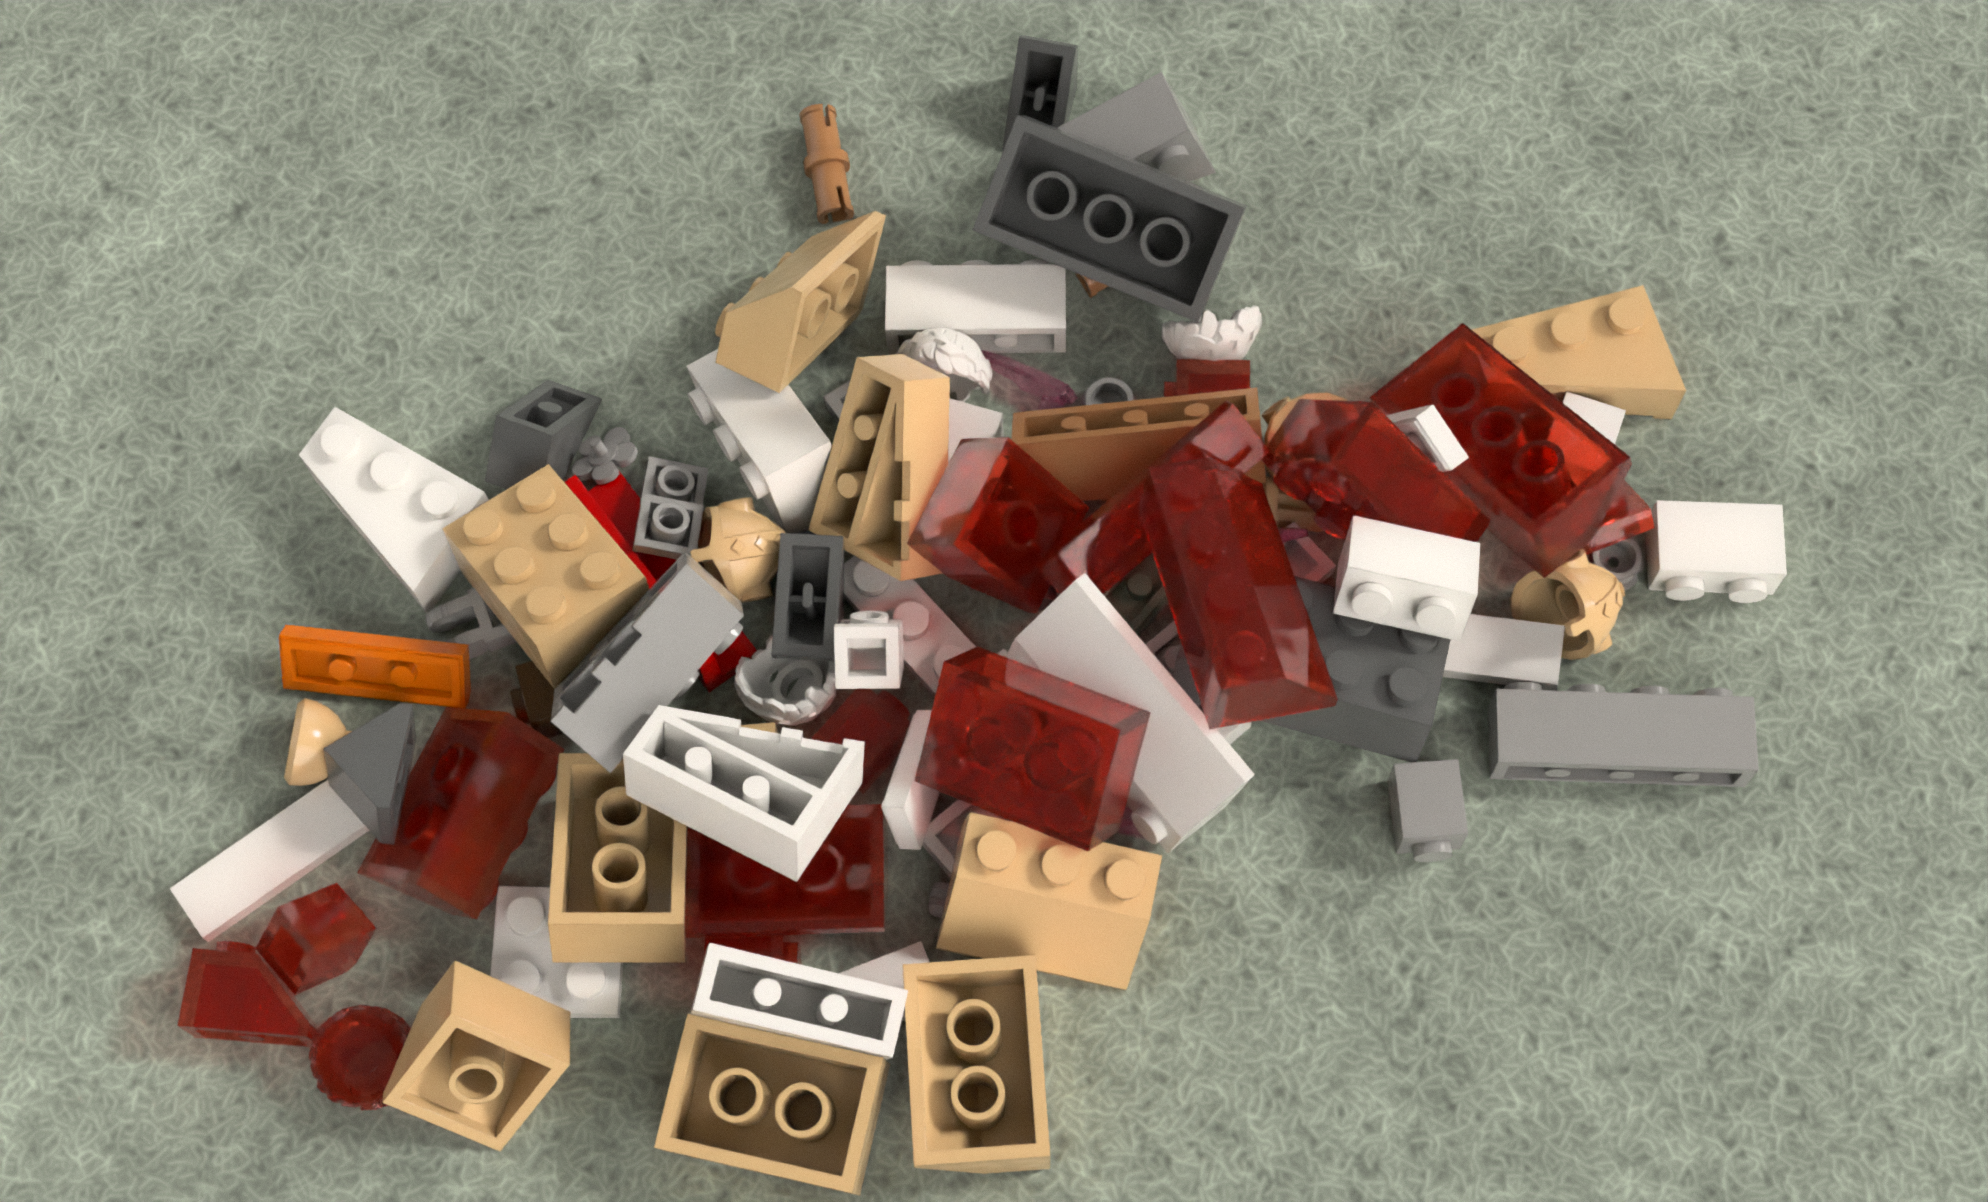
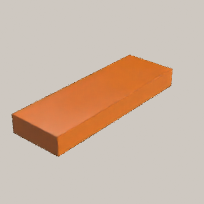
M285 625L279 634L283 689L465 709L469 703L471 693L469 644Z

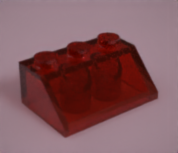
M446 707L409 775L394 845L381 844L376 838L357 873L449 914L477 920L481 911L494 899L499 887L498 878L511 853L524 841L528 832L527 822L538 800L553 785L557 775L556 766L559 753H563L565 749L508 712Z
M882 804L847 805L797 882L688 827L685 901L686 938L885 932L888 903V830L886 818L881 808Z

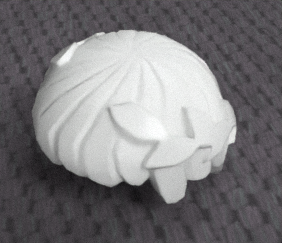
M1253 305L1252 307H1245L1235 311L1230 320L1223 319L1217 321L1215 314L1206 309L1203 311L1198 323L1195 321L1186 323L1184 320L1177 323L1173 320L1163 323L1162 339L1170 352L1181 361L1196 367L1224 369L1232 367L1245 357L1262 326V314L1259 311V307Z
M948 327L926 329L922 332H917L911 340L907 339L896 353L904 354L950 377V393L956 392L958 401L965 402L970 397L972 389H980L984 394L989 392L992 379V368L989 359H985L979 345L964 333Z
M773 635L766 640V649L757 650L752 659L741 657L734 677V686L738 696L747 708L770 723L775 722L778 725L797 726L798 724L812 721L831 705L836 696L835 661L772 658ZM778 670L775 680L770 682L772 674ZM799 678L787 696L788 686L792 681Z

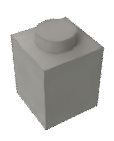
M1458 759L1394 764L1387 783L1396 854L1413 853L1414 860L1417 862H1437L1451 858L1453 856L1452 850L1460 849L1468 835Z

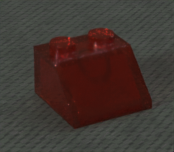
M1009 437L961 439L907 544L948 578L1026 612L1037 613L1089 507Z

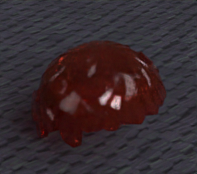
M357 1005L336 1012L318 1028L312 1039L309 1060L311 1061L312 1074L317 1079V1088L322 1093L327 1094V1098L330 1101L340 1103L341 1106L353 1108L360 1106V1110H377L388 1106L382 1103L383 1093L411 1030L409 1024L402 1017L379 1006Z

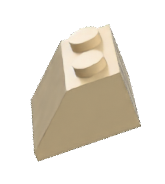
M454 961L421 1004L383 1093L382 1103L501 1151L570 1065L571 1012Z

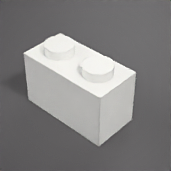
M1657 500L1645 521L1648 590L1666 591V596L1670 599L1679 601L1694 600L1702 597L1704 592L1728 593L1729 599L1734 602H1758L1764 600L1767 594L1773 595L1787 575L1782 505Z
M1353 515L1338 561L1333 613L1461 641L1478 595L1480 543Z

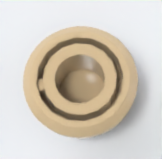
M304 698L297 703L284 779L291 786L311 785L327 779L324 748L352 732L346 730V727L336 713L317 701Z

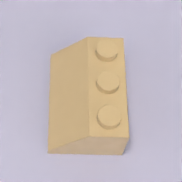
M873 211L813 235L793 253H785L777 267L765 278L758 277L742 299L736 304L729 303L723 309L715 329L716 336L720 337L715 363L780 393L857 319L863 309L886 215Z
M970 812L962 822L935 949L980 959L1036 955V968L1039 972L1127 990L1150 921L1162 855Z
M1036 955L902 964L904 989L908 990L905 1002L914 1168L981 1174L1050 1169V1143Z

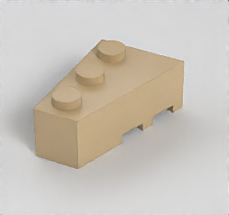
M1643 285L1470 330L1461 358L1480 412L1557 415L1566 391L1624 409L1626 410L1625 415L1653 416L1655 419H1672L1686 392Z
M904 354L856 358L808 530L816 535L843 536L845 551L899 581L946 573L950 377Z

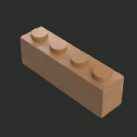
M1257 388L1013 413L1011 447L1021 507L1039 505L1045 508H1055L1068 502L1098 499L1106 502L1123 500L1128 496L1158 493L1175 496L1184 494L1189 490L1218 487L1236 490L1247 487L1250 484L1266 483Z

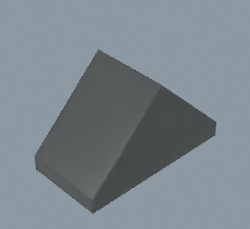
M1026 35L1019 36L1002 150H1004L1017 115H1026L1055 128L1069 121L1077 89L1078 45Z
M781 533L771 656L772 658L835 661L834 625L839 624L840 620L844 618V537Z
M399 703L324 748L329 786L381 844L394 845L416 743L413 704Z

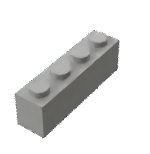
M1515 682L1504 686V689H1496L1488 705L1490 779L1745 787L1759 770L1754 697L1733 696V692L1725 688H1706L1695 692L1694 695L1670 694L1669 689L1661 686H1642L1633 689L1630 693L1606 692L1605 687L1597 684H1579L1569 687L1567 691L1542 690L1541 685L1533 682Z

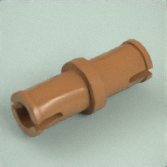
M823 104L808 106L799 114L807 149V156L803 160L806 176L812 179L817 206L816 215L818 222L826 224L829 221L828 213H831L833 222L850 220L855 214L854 208L851 205L846 172L850 169L849 156L846 151L841 149L836 109L829 104L825 107L826 116L823 113Z

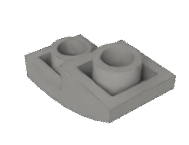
M649 456L643 481L632 551L676 560L684 552L691 556L690 551L697 549L709 468Z

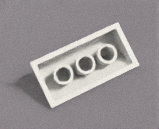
M1085 573L1066 588L1014 639L1005 657L1009 662L1008 671L1013 681L1025 694L1032 696L1036 693L1039 696L1040 701L1050 712L1049 721L1056 733L1066 743L1070 745L1076 743L1092 762L1090 770L1100 786L1110 794L1118 793L1133 811L1131 819L1139 833L1152 844L1159 843L1167 853L1171 852L1223 810L1255 775Z

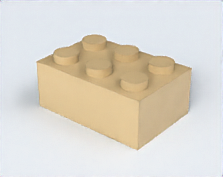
M549 464L442 528L462 574L473 588L476 589L481 598L554 689L649 590L646 577Z
M559 753L548 930L553 963H685L689 827L626 795L623 759L610 773L588 753Z
M687 1014L654 1148L860 1196L890 1063L879 1056Z

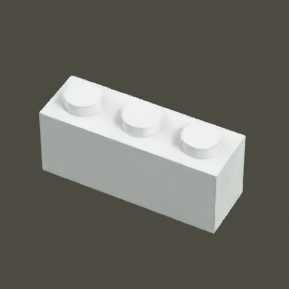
M1040 259L1007 265H992L983 260H970L961 265H932L926 261L915 260L906 262L901 266H886L885 334L888 354H896L901 345L907 339L911 340L917 332L937 327H948L964 333L979 345L982 353L1066 352L1065 268Z
M709 943L705 952L690 1014L879 1056L888 1060L893 1058L908 990Z

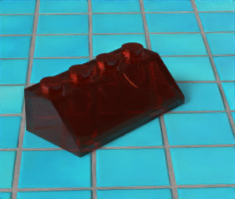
M1464 323L1460 324L1369 397L1376 417L1432 404L1435 406L1469 458L1451 471L1426 474L1425 476L1543 578H1546L1593 539L1632 466L1629 455Z
M1211 457L1148 467L1139 513L1209 730L1336 706L1338 698L1262 483Z

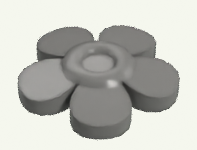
M615 427L606 433L604 441L596 435L588 437L579 446V452L583 458L573 464V474H576L580 481H587L593 478L599 485L615 480L619 475L617 466L623 468L631 465L638 454L637 447L630 442L631 437L628 431L622 427Z

